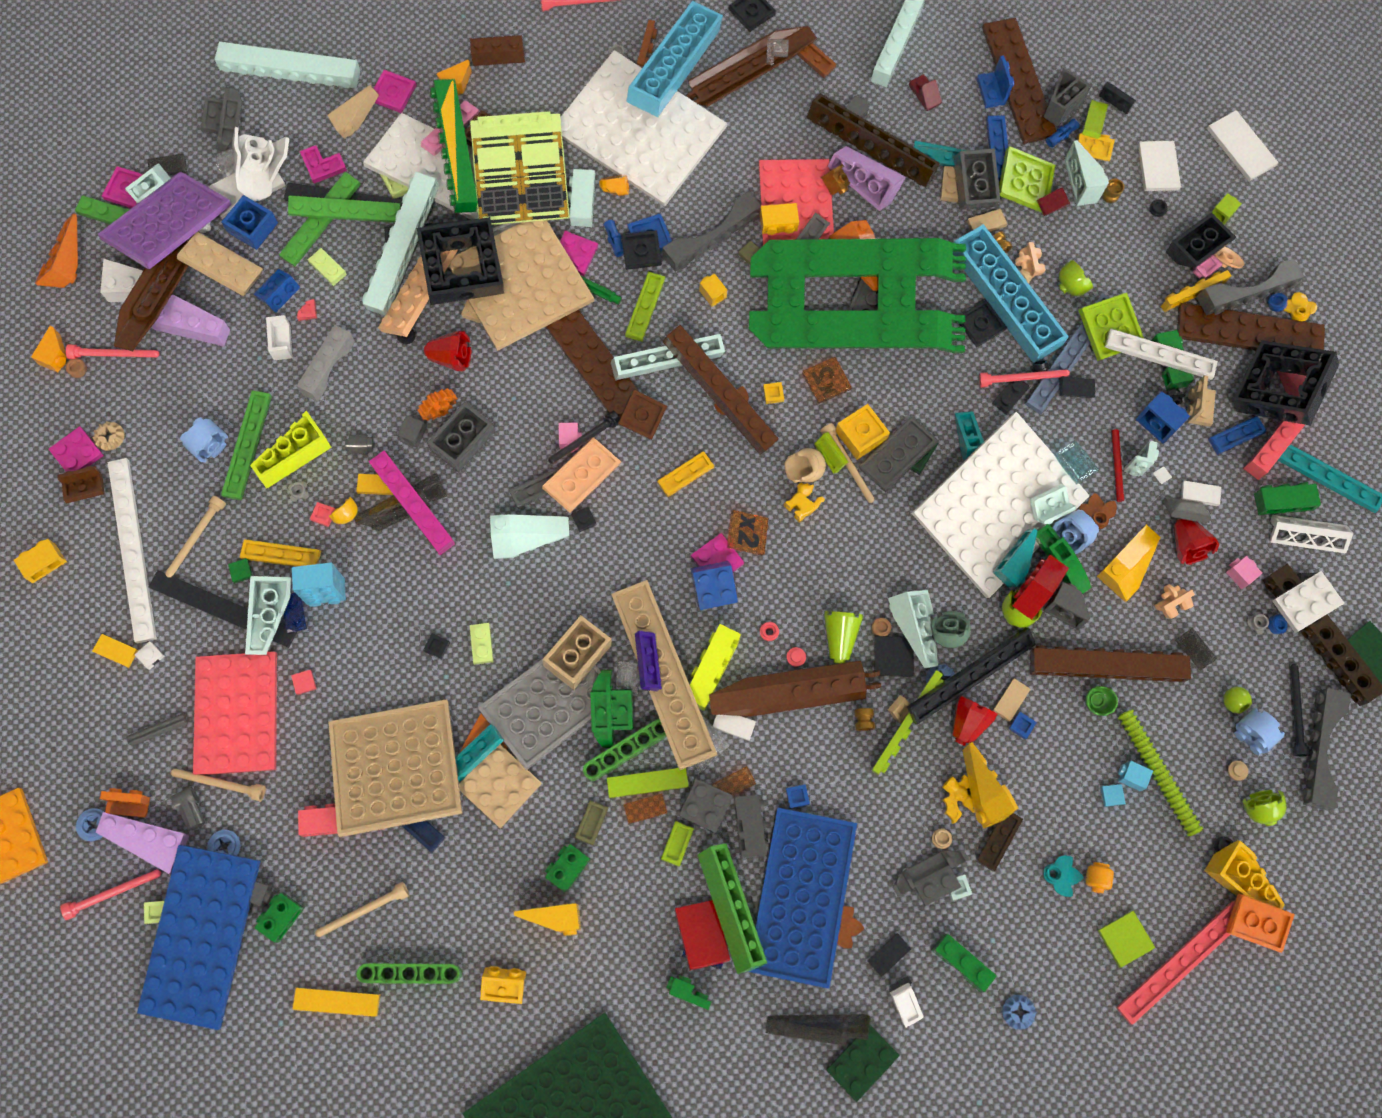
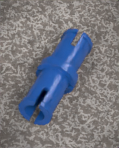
M1071 119L1063 127L1060 126L1053 135L1046 139L1047 145L1053 148L1060 141L1066 140L1073 131L1079 128L1078 121Z
M608 220L604 223L608 235V243L611 244L616 257L623 256L621 234L617 231L615 221Z

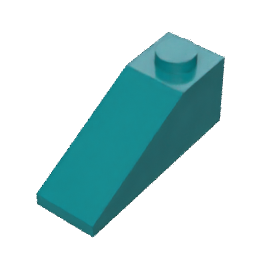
M973 411L955 413L963 461L984 442Z
M1035 528L1024 532L992 572L1008 588L1019 587L1026 580L1024 577L1029 572L1038 531Z

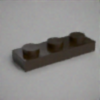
M1012 813L1004 821L997 823L976 862L995 872L1023 818Z

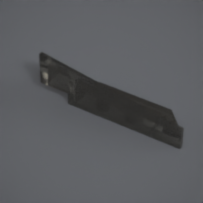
M769 1015L766 1033L846 1046L847 1037L868 1040L870 1015Z

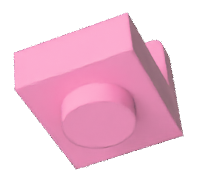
M1213 255L1197 268H1193L1192 272L1197 278L1206 280L1222 266V263Z

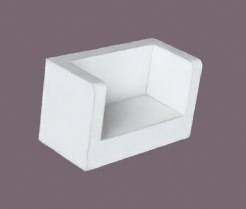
M286 316L266 317L268 352L274 360L293 358L291 328Z

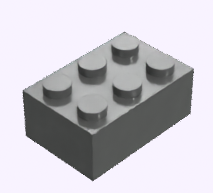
M995 148L960 151L954 157L959 210L996 206L1001 201Z
M464 401L430 438L427 444L431 452L459 473L495 433V428L492 422Z

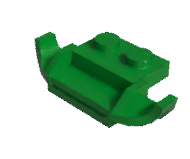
M602 670L590 692L592 732L603 748H611L615 745L613 742L614 730L634 729L632 689H613V685H611L612 670Z

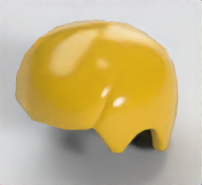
M349 497L329 517L336 524H346L356 517L358 507L355 501Z

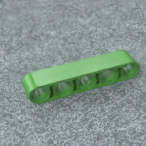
M660 719L653 721L588 761L583 767L585 777L590 781H596L667 737L665 732L659 734L655 731L657 725H662ZM641 735H646L649 737V742L641 744L638 738ZM625 745L632 747V752L628 755L621 752L622 747ZM607 756L615 758V762L612 765L604 763V759ZM591 766L598 768V772L594 776L587 774V770Z
M366 963L359 966L356 975L362 983L452 984L461 979L462 970L455 964ZM367 967L372 970L370 979H366L363 976V972ZM388 967L392 968L394 973L393 977L389 980L384 976V971ZM409 967L415 973L411 980L405 977V971ZM429 968H433L436 973L432 980L426 977V971ZM450 968H454L457 973L453 980L448 979L446 975Z

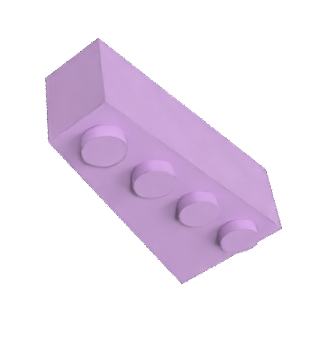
M847 146L835 152L827 166L833 170L843 164L842 170L851 183L849 186L879 211L892 203L906 178Z
M173 294L152 326L157 331L220 346H225L230 332L224 320Z
M105 812L102 813L96 833L168 874L172 873L178 845H186L189 837L187 834Z

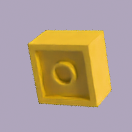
M869 404L837 423L836 426L837 435L856 460L884 443L890 434Z

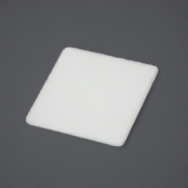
M1165 467L1153 473L1161 484L1172 478Z

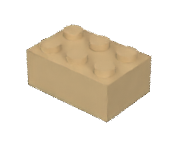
M580 615L543 658V666L575 690L612 646V639Z

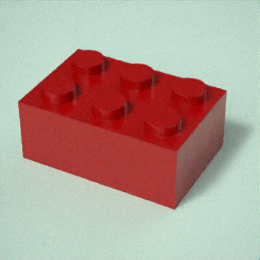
M1049 555L1046 560L1042 558L1015 594L1014 598L1016 601L1013 607L1032 620L1054 594L1069 568L1052 555Z

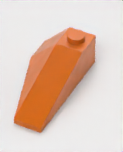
M74 213L64 222L56 238L58 242L48 254L51 257L46 264L42 265L35 284L64 288L69 283L73 284L76 280L78 246L77 215Z
M867 220L851 221L831 234L828 239H875V235ZM860 277L873 291H878L879 277Z

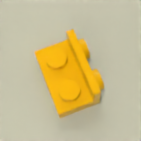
M1082 133L1077 135L1076 139L1094 159L1110 161L1115 139H1110V135L1101 134L1099 139L1082 135Z
M497 966L486 967L482 975L480 1000L522 1004L526 971H521L518 968L500 969Z

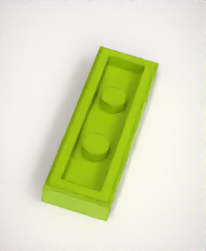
M1091 100L1082 135L1100 138L1108 104Z

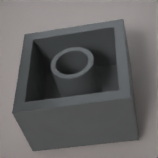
M696 779L679 817L716 834L733 795Z

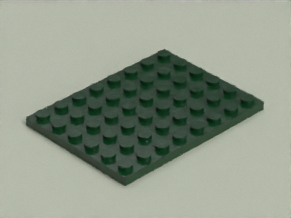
M606 1012L462 1113L464 1118H673Z

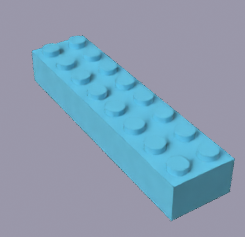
M692 1L630 84L627 103L659 117L719 33L723 15Z
M984 224L954 241L955 244H966V251L962 253L953 252V255L966 257V262H962L966 264L964 271L1033 363L1041 360L1065 344L1069 336Z

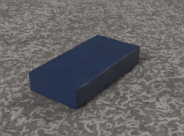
M427 820L402 825L405 830L431 853L446 839Z

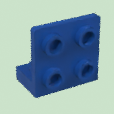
M1004 55L1000 56L994 72L980 74L976 78L985 108L1006 104L1008 97H1010L1011 89L1014 86V78L1010 75L1009 63L1005 60Z

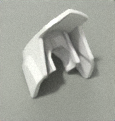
M235 127L232 147L234 150L236 189L240 194L253 201H260L271 196L272 182L287 157L288 137H284L274 143L271 140L267 142L264 138L246 134L238 137V127Z

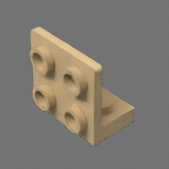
M1204 375L1189 390L1188 399H1190V405L1187 408V414L1190 417L1188 418V423L1208 427L1213 424L1216 390L1207 389L1208 376Z

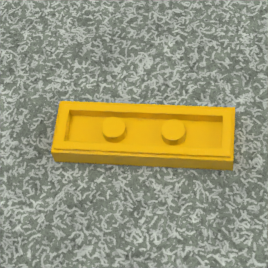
M703 451L659 479L657 483L666 496L670 497L713 469L714 464Z

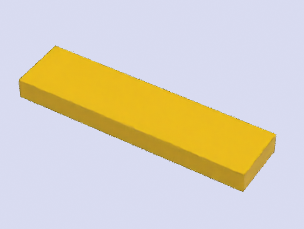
M244 539L240 558L297 567L318 564L321 551Z
M296 988L292 1010L377 1017L380 995Z

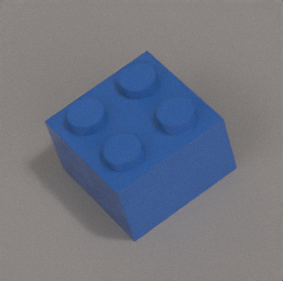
M245 195L239 199L221 222L227 233L255 250L260 247L278 224L272 211Z
M1161 391L1135 420L1164 444L1184 424L1190 415L1187 414L1184 408L1179 407L1169 395Z
M729 561L690 568L697 606L700 610L738 603L732 566Z

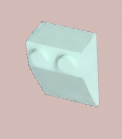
M1074 140L1064 161L1076 205L1097 203L1108 186V177L1105 176L1103 168L1080 142Z

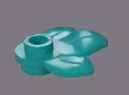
M1066 855L1060 856L1054 863L1048 864L1043 870V877L1048 883L1053 885L1054 890L1059 895L1072 897L1073 890L1071 885L1079 883L1084 877L1077 869L1072 867L1073 857ZM1051 870L1055 871L1056 876L1054 878L1050 876Z

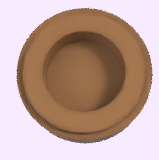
M75 358L68 361L66 371L70 376L80 378L87 372V366L81 359Z
M877 618L872 623L871 631L875 636L886 637L891 631V623L885 618Z

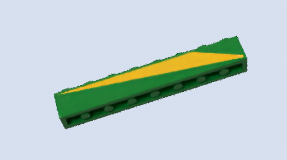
M455 79L434 80L433 87H430V97L434 98L433 113L437 114L435 124L436 129L440 131L438 133L439 144H442L441 158L445 159L444 174L448 175L446 185L447 190L451 192L449 203L450 206H453L454 213L476 212L478 200Z

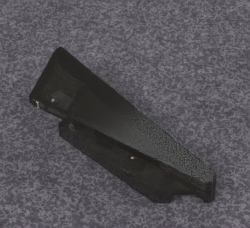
M437 473L412 485L428 508H431L429 502L447 497V493ZM393 495L357 514L354 519L356 525L362 524L371 527L373 530L380 531L410 516Z

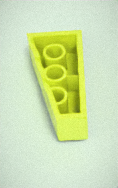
M305 411L302 414V418L297 423L294 422L290 426V430L283 437L277 438L276 443L271 448H267L250 466L264 486L269 488L332 447L309 413Z
M719 624L716 632L712 633L708 641L710 643L708 649H704L700 657L702 661L699 667L695 666L691 674L693 679L689 685L699 709L705 711L710 701L709 694L714 693L740 641V633Z

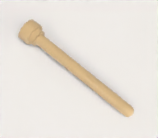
M833 423L826 425L820 430L821 434L829 432L848 460L846 467L869 503H873L875 500L874 496L836 437L835 426Z
M212 496L209 500V509L165 573L167 577H172L214 514L223 510L226 505L223 500L216 496Z
M171 770L173 777L248 794L252 800L262 801L266 791V787L260 784L246 786L209 776L194 775L192 772L184 770Z
M402 881L396 884L392 892L317 929L315 935L321 937L394 899L403 900L409 897V891L405 883Z

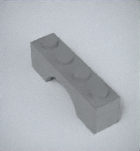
M336 325L333 326L297 384V388L303 396L316 402L320 400L327 388V381L332 367L338 359L347 356L355 343L351 332Z

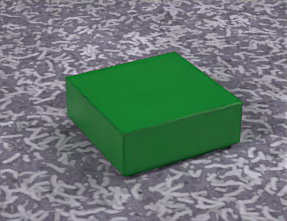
M247 558L228 564L233 583L248 580L250 576H253Z

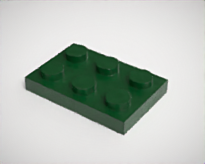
M868 1024L826 1071L855 1102H858L900 1055Z

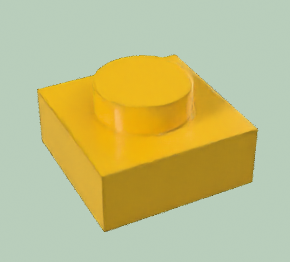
M782 382L763 384L766 404L784 402Z

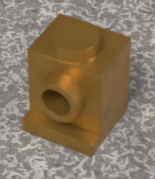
M843 164L821 177L831 195L837 192L841 195L849 190L847 186L851 183L842 170Z

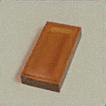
M746 766L713 783L712 786L735 796L756 785V782Z
M662 794L623 804L628 824L667 814Z

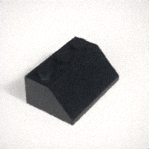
M1211 212L1175 238L1169 245L1166 253L1178 265L1197 268L1237 237Z

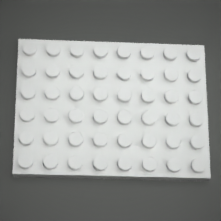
M614 50L560 117L562 139L618 176L627 175L630 184L663 206H666L725 130L727 123L678 91H676L659 117L627 103L629 86L642 68Z
M1015 412L911 514L986 598H990L1004 584L992 572L1026 530L1035 528L1039 531L1047 525L1034 519L1030 499L1063 484L1067 488L1069 503L1075 505L1077 509L1089 495L1022 417ZM1063 517L1054 520V522L1050 524L1051 527H1053L1054 524ZM1036 540L1033 553L1040 547Z

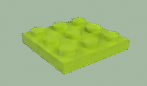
M1009 146L1005 151L999 184L1000 196L1042 213L1037 200L1051 193L1055 164Z
M1127 292L1078 310L1097 361L1122 353L1105 348L1110 329L1144 339Z

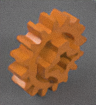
M441 389L426 396L427 399L422 401L423 404L418 406L419 409L417 411L423 420L429 421L431 418L434 420L437 417L447 415L449 413L448 410L453 408L452 405L456 404L458 398L452 389Z

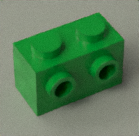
M571 844L568 847L563 846L558 853L560 858L555 864L552 862L545 871L547 873L545 878L565 893L590 861V858Z
M285 893L276 894L271 899L270 907L266 913L263 912L256 920L257 925L255 929L274 943H279L304 910L302 905Z

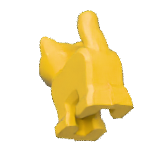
M799 483L797 485V493L784 503V507L788 511H791L793 508L797 509L794 512V518L799 523L805 517L811 515L820 506V503L825 501L823 496L818 497L814 503L807 498L812 493L814 485L809 483Z

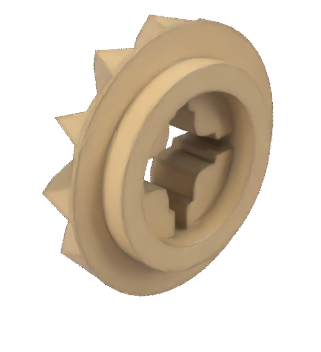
M106 421L105 424H99L97 430H94L95 434L92 438L97 447L110 451L122 444L125 435L120 425L115 422ZM109 430V432L112 435H110L109 439L107 440L104 436L107 435V432Z

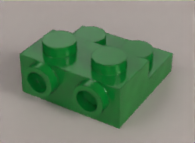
M681 975L679 979L670 976L666 987L670 990L669 995L709 1010L711 1001L707 1000L708 995L696 991L695 995L692 994L694 985L691 984V979Z

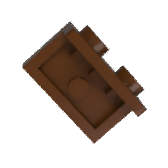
M88 466L57 475L58 480L62 484L63 500L66 504L105 494L103 475L96 466Z

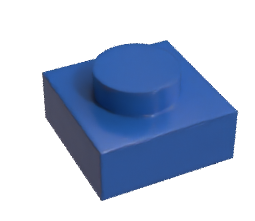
M1019 712L1008 729L1026 740L1037 722Z
M806 784L785 789L790 809L810 805Z

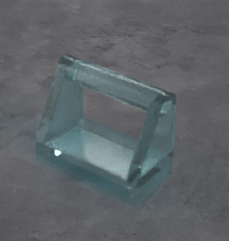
M1077 441L1072 442L1054 454L1058 463L1076 485L1087 481L1099 471V468Z

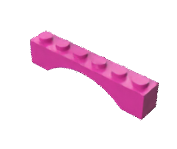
M382 451L368 461L439 555H442L455 545L453 539L385 451Z

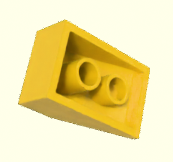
M577 903L514 911V916L560 933L563 932V936L577 935V930H581L579 905Z

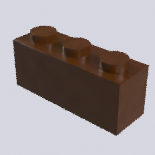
M522 35L470 38L473 66L525 63Z

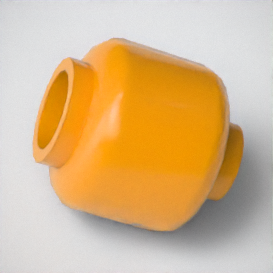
M1093 862V865L1087 868L1085 883L1088 887L1092 888V892L1104 894V890L1112 889L1114 871L1110 869L1108 864Z

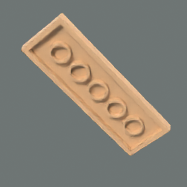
M458 250L440 252L444 273ZM419 257L415 267L410 272L396 299L392 302L390 309L382 319L378 327L382 332L407 337L428 302L429 295L422 257Z

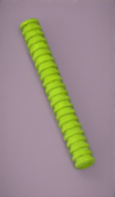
M1130 709L1117 717L1118 720L1121 719V725L1125 726L1124 730H1127V735L1131 736V742L1134 741V747L1138 748L1137 752H1140V757L1144 758V764L1147 763V768L1153 771V779L1157 780V786L1160 785V791H1163V796L1167 797V803L1170 802V808L1174 809L1173 813L1177 814V819H1180V825H1183V830L1187 831L1186 835L1193 836L1201 832L1203 826L1199 825L1200 821L1196 820V815H1193V809L1189 808L1190 804L1185 802L1187 799L1183 798V793L1179 791V786L1175 785L1177 782L1172 780L1173 776H1170V771L1166 770V764L1163 765V759L1159 758L1160 754H1157V749L1153 748V742L1150 743V737L1146 736L1147 732H1144V727L1140 726V720L1137 721V715L1133 714L1134 710Z

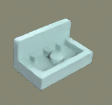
M1149 441L1138 453V456H1135L1124 468V472H1128L1132 476H1142L1154 464V461L1157 460L1159 454L1157 449L1158 442Z
M1063 484L1030 499L1034 519L1043 524H1051L1054 520L1076 510V506L1069 503L1067 488Z

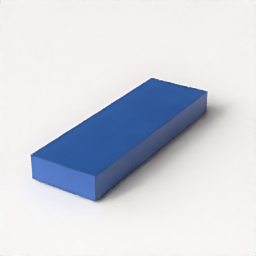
M1256 416L1210 437L1208 441L1216 454L1219 455L1265 434L1267 430L1259 417Z

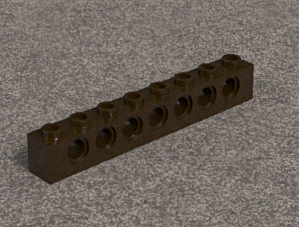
M821 93L811 103L806 118L814 124L823 127L829 133L840 137L843 141L852 144L858 150L869 154L872 158L881 161L887 167L893 168L920 186L926 188L933 180L940 165L938 161Z
M1288 563L1262 580L1265 583L1266 589L1272 592L1275 598L1287 592L1284 590L1283 585L1289 591L1302 583ZM1328 614L1301 630L1302 635L1310 641L1314 651L1323 658L1327 668L1334 672L1339 683L1347 689L1355 703L1362 706L1370 703L1382 694L1381 682ZM1332 648L1336 650L1337 654L1333 653ZM1344 664L1349 667V671L1345 668ZM1357 680L1360 681L1361 687L1358 685Z

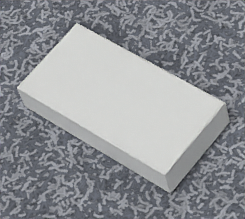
M1190 481L1182 482L1181 499L1202 502L1212 506L1220 505L1221 487Z
M716 715L712 728L750 741L756 721L742 716Z
M909 983L890 992L905 1027L924 1018Z

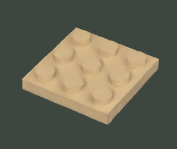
M499 745L459 784V789L501 829L542 783L531 772L525 770L520 762L502 745Z

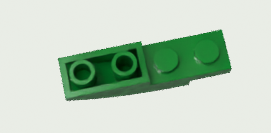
M1050 524L1037 531L1036 542L1046 555H1052L1069 568L1062 581L1073 584L1082 594L1092 588L1082 564L1065 538H1060Z

